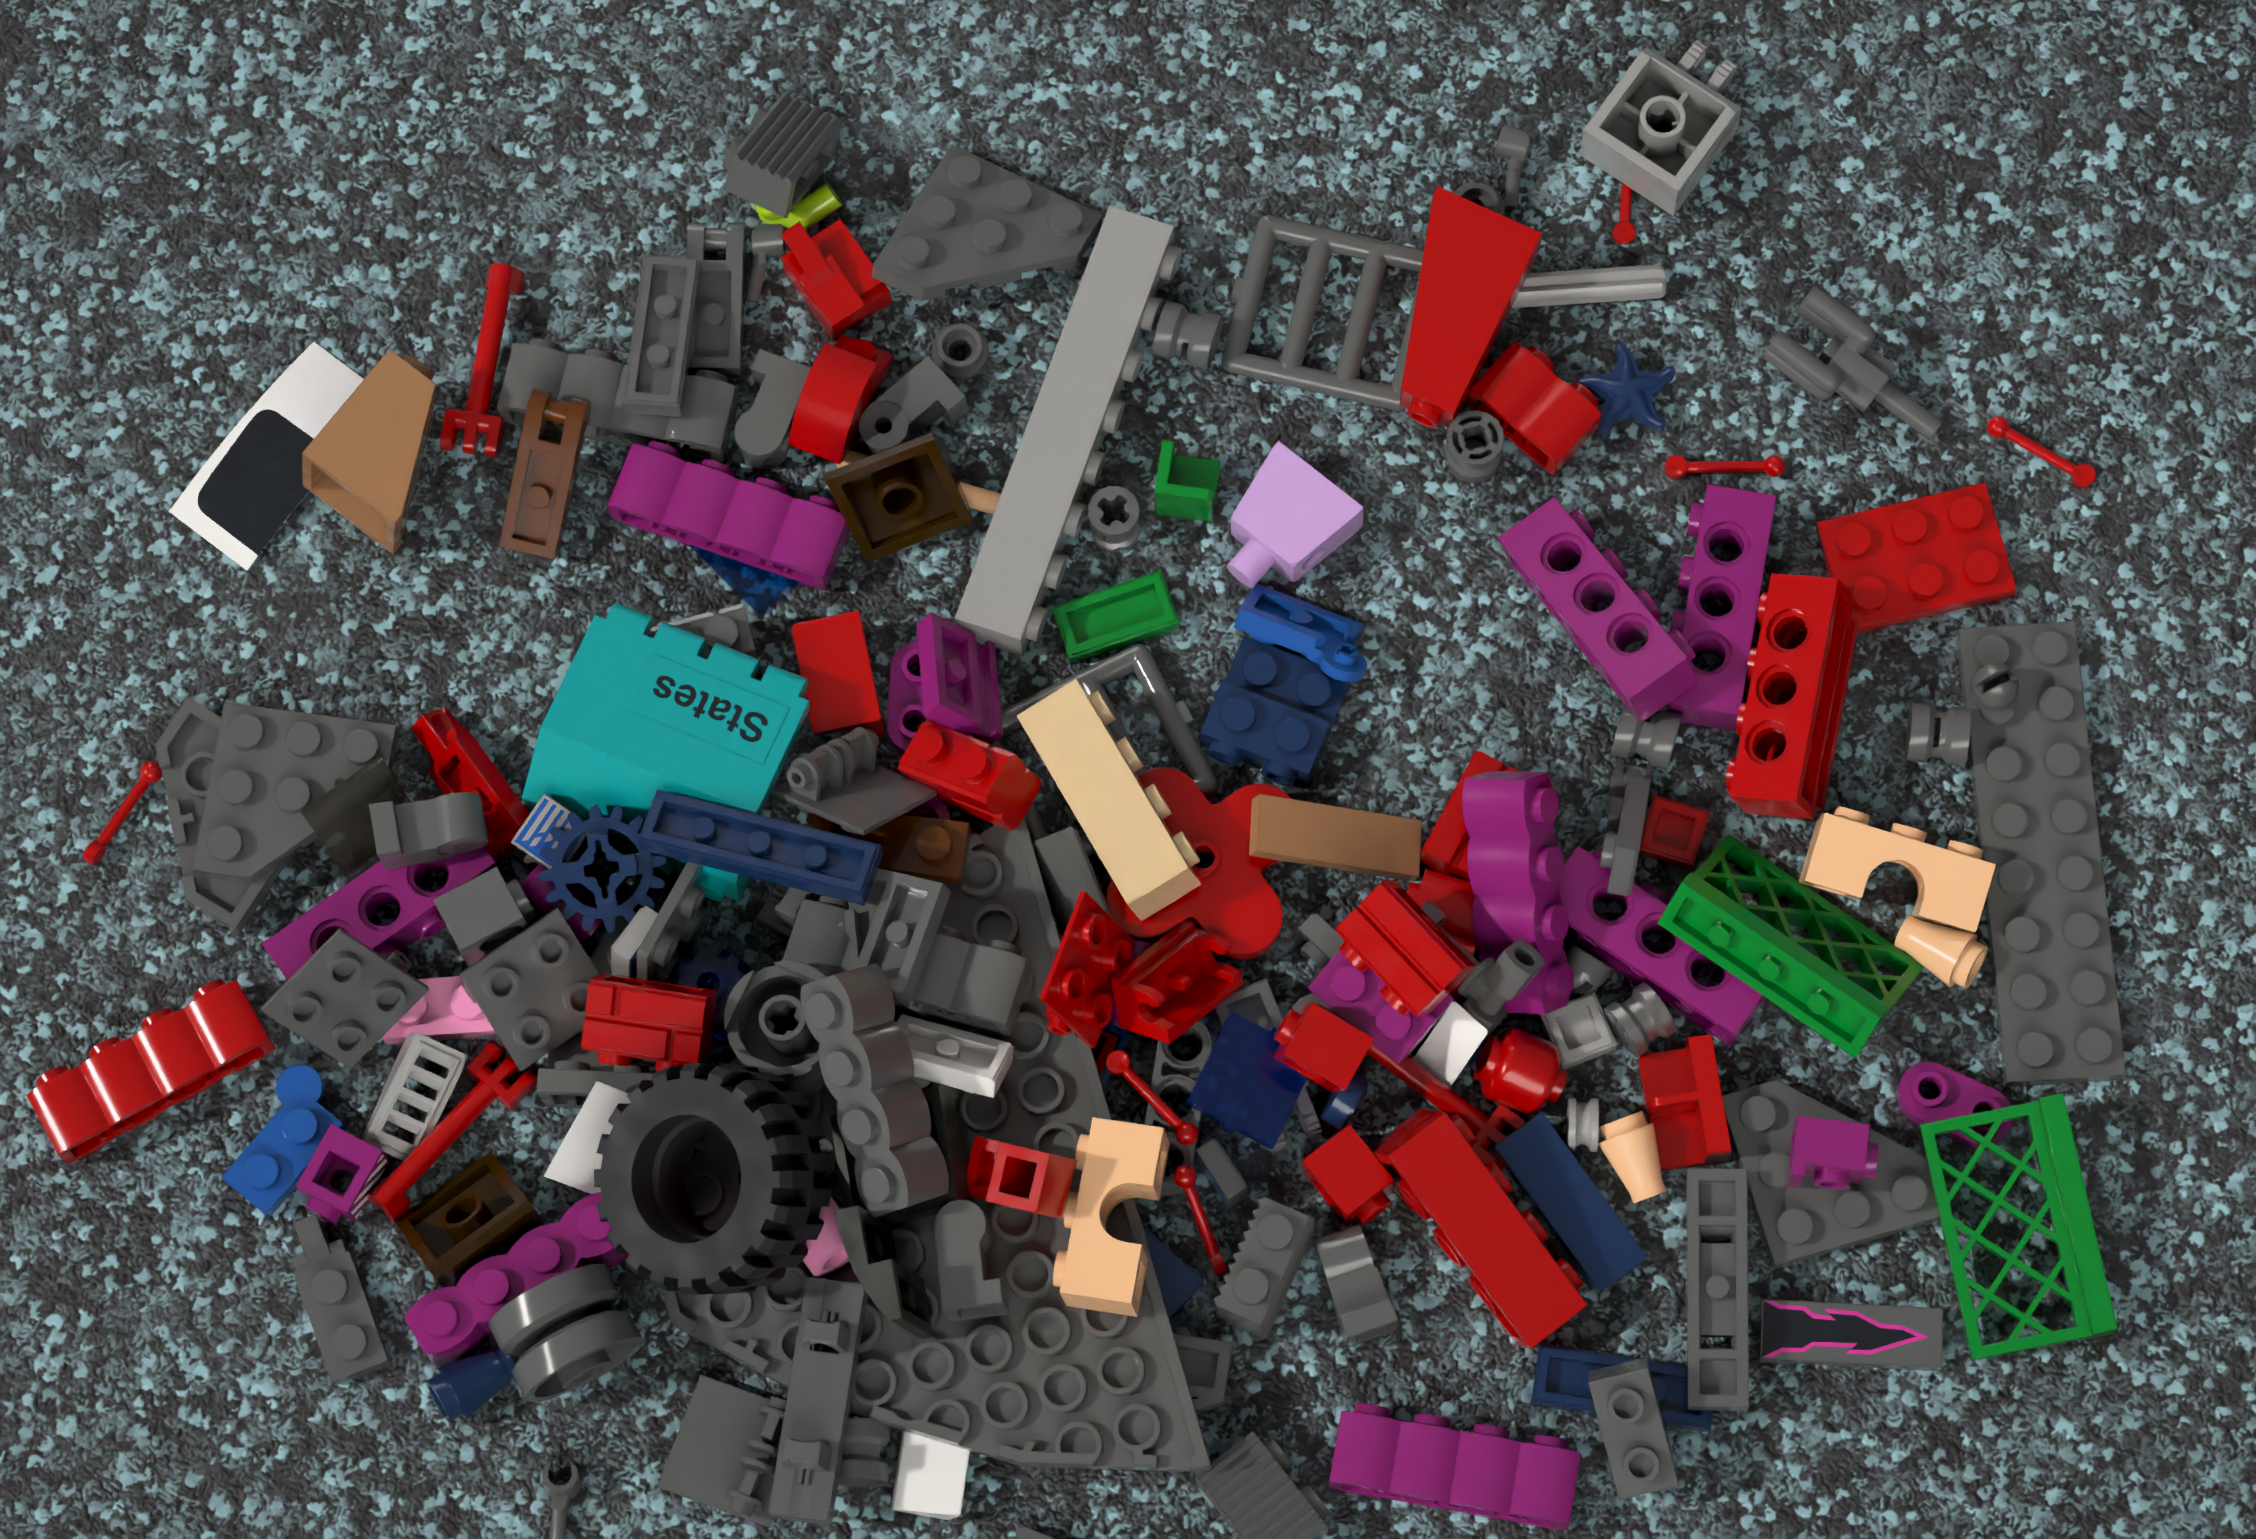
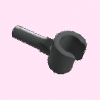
M1509 125L1503 126L1494 154L1510 160L1506 175L1504 207L1516 209L1518 206L1521 173L1530 153V138L1525 131Z
M761 224L752 231L753 267L745 300L748 302L759 303L767 269V256L785 255V241L781 236V233L784 232L782 224Z
M551 1461L544 1466L542 1471V1479L546 1491L552 1497L550 1539H565L569 1501L579 1493L581 1488V1478L573 1462L571 1465V1479L564 1485L558 1486L552 1483L554 1469Z

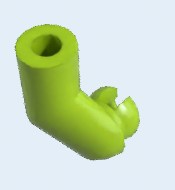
M826 182L811 194L799 200L798 205L794 207L792 213H789L787 219L754 204L759 214V218L765 224H782L783 230H787L800 221L807 231L843 206L834 189Z

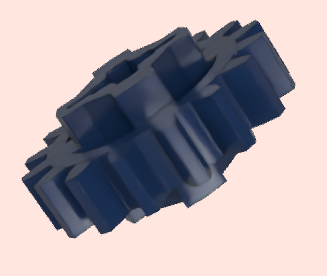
M592 804L589 812L590 819L583 821L579 814L572 811L567 814L572 827L568 832L556 826L550 830V834L559 843L556 848L549 847L540 850V856L552 861V868L540 872L538 877L542 881L554 882L555 889L545 899L548 903L562 899L567 904L562 913L566 921L578 912L584 915L582 921L583 930L589 931L597 918L603 919L608 932H614L617 916L623 915L630 923L637 914L634 909L636 905L640 904L650 909L655 906L656 902L647 892L650 887H665L666 880L654 875V867L667 863V856L652 855L651 852L640 850L638 838L640 835L639 830L645 819L644 817L639 815L628 824L622 821L623 806L616 805L610 817H603L599 805ZM609 829L626 835L636 845L639 852H623L611 842ZM587 831V850L579 860L564 862V857L570 844L576 837ZM598 840L601 841L602 852L606 853L607 860L612 862L618 861L619 871H615L610 875L609 884L607 885L608 896L605 894L604 884L600 883L599 876L597 874H588L587 865L596 861V852L599 850ZM642 874L641 882L635 893L629 899L619 904L618 887L625 877ZM581 883L594 893L597 907L578 899L567 884Z

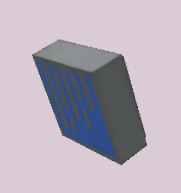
M1212 1139L1196 1149L1198 1165L1227 1209L1230 1211L1244 1202L1247 1196V1184L1218 1140Z

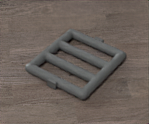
M1273 215L1262 216L1257 223L1243 278L1236 277L1231 295V303L1236 304L1221 358L1222 367L1227 372L1394 411H1404L1406 408L1400 406L1401 387L1418 283L1391 386L1358 379L1387 265L1420 273L1424 250ZM1276 240L1309 247L1280 361L1247 353ZM1331 253L1365 260L1336 373L1302 366Z
M1133 645L1001 710L1004 735L1022 726L1016 715L1077 679L1089 695L1099 690L1116 718L1115 721L1107 725L1116 741H1119L1126 736L1138 754L1103 687L1134 671L1190 778L1196 783L1206 798L1215 794L1218 790V779L1190 726L1194 725V720L1183 700L1178 703L1176 702L1152 654L1145 645ZM975 733L972 734L973 738L981 740V736ZM1000 738L991 744L993 748L999 747L1006 750ZM1145 765L1135 772L1137 776L1147 771ZM1032 803L1025 818L1033 842L1050 834L1034 803ZM1086 833L1079 834L1087 857L1096 853Z

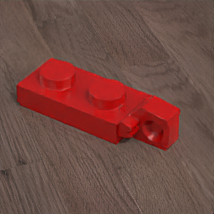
M446 707L422 714L411 730L430 754L429 758L432 767L427 773L444 795L472 792L481 796L489 840L484 848L495 862L509 857L516 849V846L511 841L530 813L472 734L469 733V730Z

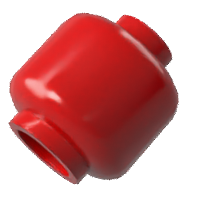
M1509 1028L1498 1037L1494 1035L1488 1037L1477 1059L1474 1077L1481 1081L1482 1093L1488 1100L1525 1114H1533L1546 1101L1555 1103L1558 1100L1565 1086L1567 1070L1560 1068L1561 1059L1557 1045L1519 1029Z

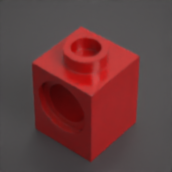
M1312 1002L1302 1006L1299 1012L1291 1008L1285 1015L1273 1038L1281 1043L1273 1058L1327 1090L1338 1093L1346 1090L1374 1038Z
M1350 1124L1302 1160L1303 1174L1346 1228L1358 1218L1363 1224L1369 1223L1392 1203L1387 1196L1393 1192L1394 1179Z

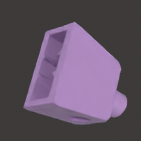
M1278 441L1270 451L1231 517V534L1244 546L1227 564V568L1237 580L1249 588H1253L1271 567L1291 582L1298 581L1363 526L1364 507Z

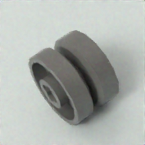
M590 1264L555 1276L527 1290L507 1303L489 1321L488 1325L503 1354L522 1355L513 1368L512 1373L527 1402L544 1401L577 1389L616 1368L635 1354L643 1345L644 1340L628 1311L611 1310L618 1300L620 1293L605 1264Z

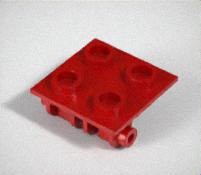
M1081 890L1039 999L1048 1006L1045 1012V1017L1049 1019L1046 1026L1047 1030L1065 1037L1072 1030L1089 1047L1095 1048L1102 1028L1108 1024L1112 1014L1114 994L1111 977L1132 962V949L1135 941L1086 891Z

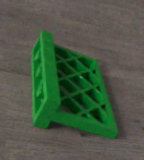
M1728 834L1694 873L1690 872L1681 882L1657 924L1853 1058H1856L1874 1031L1916 980L1924 966L1804 884L1798 883L1797 879ZM1726 858L1746 870L1749 876L1732 874ZM1740 892L1757 894L1762 906L1745 904ZM1776 896H1784L1796 904L1798 909L1782 908ZM1789 926L1806 927L1811 939L1794 938ZM1825 929L1834 930L1843 936L1846 942L1830 941ZM1839 959L1855 960L1860 973L1844 971ZM1874 962L1883 963L1900 976L1879 974Z
M2064 1094L2042 1097L2034 1102L1919 1125L1971 1361L2113 1334L2118 1328ZM2027 1117L2032 1143L2021 1160L1990 1141L2002 1122ZM1993 1124L1985 1137L1971 1129ZM1958 1131L1979 1144V1147L1962 1173L1940 1159L1935 1136ZM1984 1149L2015 1168L1998 1196L1967 1176ZM2034 1151L2039 1172L2026 1165ZM1943 1172L1956 1179L1949 1193L1947 1192ZM2021 1172L2041 1184L2044 1189L2046 1201L2034 1219L2003 1200ZM1962 1184L1993 1203L1975 1231L1955 1219L1952 1214L1950 1202ZM1998 1207L2029 1226L2012 1254H2009L1981 1236V1233ZM2047 1210L2049 1211L2053 1231L2040 1224ZM1956 1230L1970 1238L1962 1252ZM2034 1231L2043 1235L2057 1246L2059 1260L2047 1278L2017 1259ZM1975 1242L2006 1262L1988 1290L1966 1276L1963 1261ZM2011 1266L2042 1285L2025 1313L1994 1294ZM2061 1268L2066 1290L2053 1282ZM1969 1288L1983 1297L1975 1311ZM2048 1289L2070 1303L2075 1327L2050 1331L2030 1318ZM1990 1301L2019 1320L2007 1341L1982 1345L1977 1319ZM2025 1325L2039 1333L2037 1335L2017 1338Z

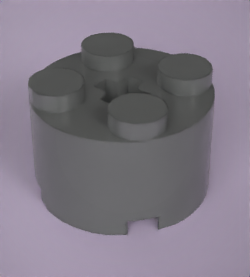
M793 960L773 962L774 965L765 967L757 972L754 969L737 982L725 1005L724 1025L733 1053L741 1065L757 1067L760 1073H773L786 1081L787 1091L799 1092L800 1094L807 1095L817 1093L826 1085L819 1064L820 1043L814 1038L804 1019L801 1007V986L826 976L808 964ZM795 1021L798 1022V1026L794 1031L788 1030L784 1035L779 1033L778 1030L781 1026L791 1028Z

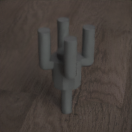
M1814 285L1796 312L1832 338V340L1817 358L1780 330L1767 347L1762 358L1820 400H1827L1836 392L1860 411L1864 412L1874 399L1926 439L1930 440L1943 422L1888 381L1897 369V366L1870 347L1876 336L1873 327L1817 285Z

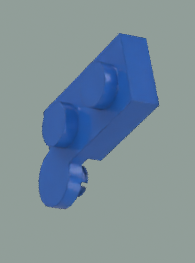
M1256 584L1239 608L1234 628L1249 633L1259 642L1278 644L1304 654L1308 660L1320 664L1322 671L1336 680L1356 682L1364 677L1367 662L1360 654V651L1356 650L1357 647H1355L1363 626L1362 623L1260 584Z
M297 1064L290 1066L280 1074L276 1082V1093L283 1106L221 1177L225 1183L268 1218L275 1213L296 1188L299 1179L330 1124L344 1131L347 1129L340 1120L319 1104L324 1094V1084L316 1070L307 1065Z

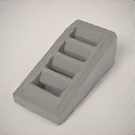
M415 1032L406 1035L361 1140L402 1162L435 1128L460 1077L468 1055L420 1033ZM418 1055L443 1066L440 1075L438 1076L414 1065ZM407 1078L432 1088L433 1091L430 1098L403 1087ZM396 1100L423 1111L420 1121L394 1110L393 1106ZM386 1121L414 1133L411 1142L408 1143L383 1132L382 1129Z

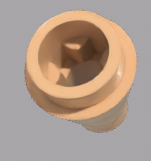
M1909 915L1903 922L1894 943L1895 947L1908 953L1947 986L1952 987L1954 984H1957L1965 989L1976 978L1988 949L1987 946L1977 942L1976 934L1923 921L1912 915Z
M1643 1111L1599 1127L1603 1142L1598 1143V1145L1628 1190L1633 1204L1667 1191L1662 1180L1654 1124H1647Z

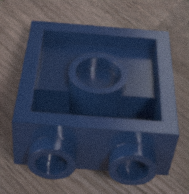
M1243 636L1225 681H1221L1200 731L1201 746L1208 748L1207 754L1224 764L1239 766L1242 761L1261 768V774L1276 784L1293 787L1294 783L1297 782L1309 787L1352 682L1336 680L1324 673L1320 664Z

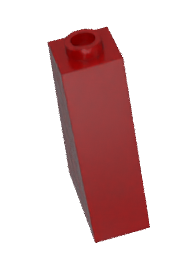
M1437 186L1432 198L1400 397V406L1407 409L1406 414L1415 422L1429 428H1437L1439 424L1449 428L1450 423L1460 414L1468 398L1469 390L1474 386L1540 251L1542 233Z

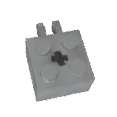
M1699 40L1692 44L1677 65H1674L1648 47L1641 51L1583 129L1580 156L1672 216L1677 213L1738 130L1742 110L1741 107L1721 95L1737 71V64L1729 59H1725L1722 64L1717 66L1706 85L1692 76L1695 70L1699 69L1704 62L1708 46ZM1662 128H1666L1670 132L1661 133L1659 131H1661Z

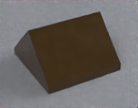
M932 432L824 474L825 481L866 562L974 522L945 440Z
M492 1152L486 1154L395 1221L442 1288L456 1286L461 1277L472 1266L489 1257L506 1254L524 1234L534 1228L545 1225L532 1204Z

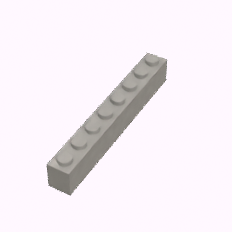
M1109 205L955 616V623L975 633L977 642L984 644L989 640L995 643V648L1023 657L1029 640L1038 642L1042 635L1048 616V609L1042 607L1048 588L1057 590L1060 586L1068 559L1066 556L1061 555L1068 535L1076 538L1081 530L1087 505L1080 503L1087 484L1096 486L1105 463L1106 453L1099 450L1106 432L1115 434L1121 422L1125 402L1118 399L1125 381L1134 383L1138 376L1144 356V350L1138 349V345L1144 330L1153 332L1158 322L1163 304V299L1157 298L1163 279L1172 281L1179 265L1182 249L1175 247L1173 225Z

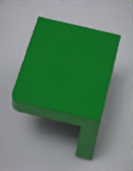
M1162 440L1154 492L1156 515L1213 522L1221 461L1175 455L1174 441Z

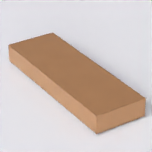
M1259 794L1252 798L1249 856L1412 881L1418 878L1420 873L1422 820Z

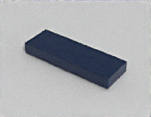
M1542 1112L1492 1148V1151L1597 1294L1648 1258Z
M1540 1343L1531 1406L1597 1416L1588 1383V1371L1639 1358ZM1648 1360L1665 1426L1710 1433L1713 1410H1687V1365Z

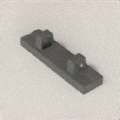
M1687 1168V1410L1748 1411L1747 1169ZM1703 1337L1732 1338V1340L1723 1345H1711L1706 1343Z
M806 1277L768 1511L772 1518L832 1526L868 1294L861 1283ZM821 1343L837 1350L839 1354L811 1351L812 1344Z

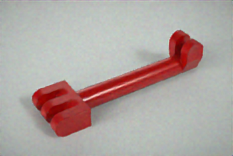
M493 263L488 268L485 284L487 296L465 411L446 408L440 437V449L454 450L459 429L465 430L462 443L463 453L475 455L480 433L487 434L485 456L498 458L505 420L499 416L488 415L509 298L510 295L521 296L524 288V273L513 266Z
M496 1041L490 1042L467 1066V1074L478 1084L387 1178H383L368 1193V1200L374 1206L383 1209L384 1214L393 1222L404 1215L410 1206L409 1200L405 1196L409 1188L495 1099L512 1111L537 1084L538 1077L530 1070L526 1071L513 1085L508 1083L519 1070L511 1056L506 1058L495 1071L491 1068L504 1051V1048Z
M1373 1043L1370 1045L1367 1054L1439 1110L1446 1112L1449 1117L1457 1114L1463 1119L1477 1139V1143L1471 1148L1485 1166L1492 1162L1500 1170L1504 1168L1503 1164L1490 1154L1487 1149L1491 1145L1494 1147L1507 1137L1501 1133L1504 1127L1515 1132L1527 1122L1502 1104H1499L1488 1118L1410 1056L1399 1066Z

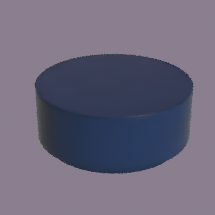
M1356 1071L1345 1091L1338 1093L1330 1091L1320 1110L1319 1118L1336 1128L1343 1127L1356 1110L1367 1089V1077Z

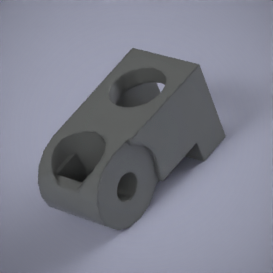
M759 349L751 368L755 386L760 389L752 408L742 414L736 422L734 433L743 461L754 469L767 470L782 463L791 445L788 444L795 410L811 367Z
M927 356L863 412L859 421V432L864 448L868 455L871 456L913 440L941 416L953 426L969 413V408L965 395Z
M451 793L434 799L394 805L393 801L369 804L377 856L386 870L451 858L455 854L482 848L489 841L482 799L477 793Z
M957 1199L948 1202L939 1210L934 1223L941 1303L944 1314L949 1322L1009 1314L1007 1290L1000 1278L989 1280L986 1252L992 1243L993 1234L989 1221L980 1207L969 1200Z
M1358 1224L1313 1240L1318 1262L1346 1348L1397 1331L1398 1318L1391 1299L1387 1295L1378 1267L1375 1268L1360 1225Z

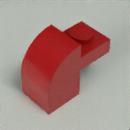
M841 335L834 345L825 343L816 357L801 391L788 444L841 464L861 437L859 432L861 415L868 408L872 396L890 374L894 354L878 349L866 340L853 339L845 335Z
M975 1136L966 1172L969 1195L986 1200L987 1202L1064 1219L1077 1160Z

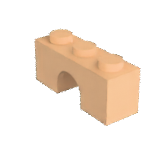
M1836 806L1834 815L1829 813L1818 815L1798 883L1856 900L1862 898L1867 879L1875 867L1883 862L1897 863L1905 867L1912 874L1916 882L1917 898L1912 916L1969 933L1976 932L1996 866L1994 863L1981 860L1984 852L1983 849L1952 840L1949 841L1947 849L1924 843L1927 836L1926 832L1893 823L1890 832L1868 826L1870 815L1841 806Z
M1093 1117L1090 1134L1080 1135L1075 1156L1077 1160L1075 1169L1082 1171L1079 1192L1069 1193L1064 1214V1227L1071 1229L1068 1250L1058 1251L1053 1271V1286L1060 1287V1294L1066 1306L1138 1317L1148 1257L1142 1244L1124 1242L1110 1236L1106 1232V1223L1113 1208L1124 1200L1144 1198L1159 1201L1170 1145L1164 1128Z

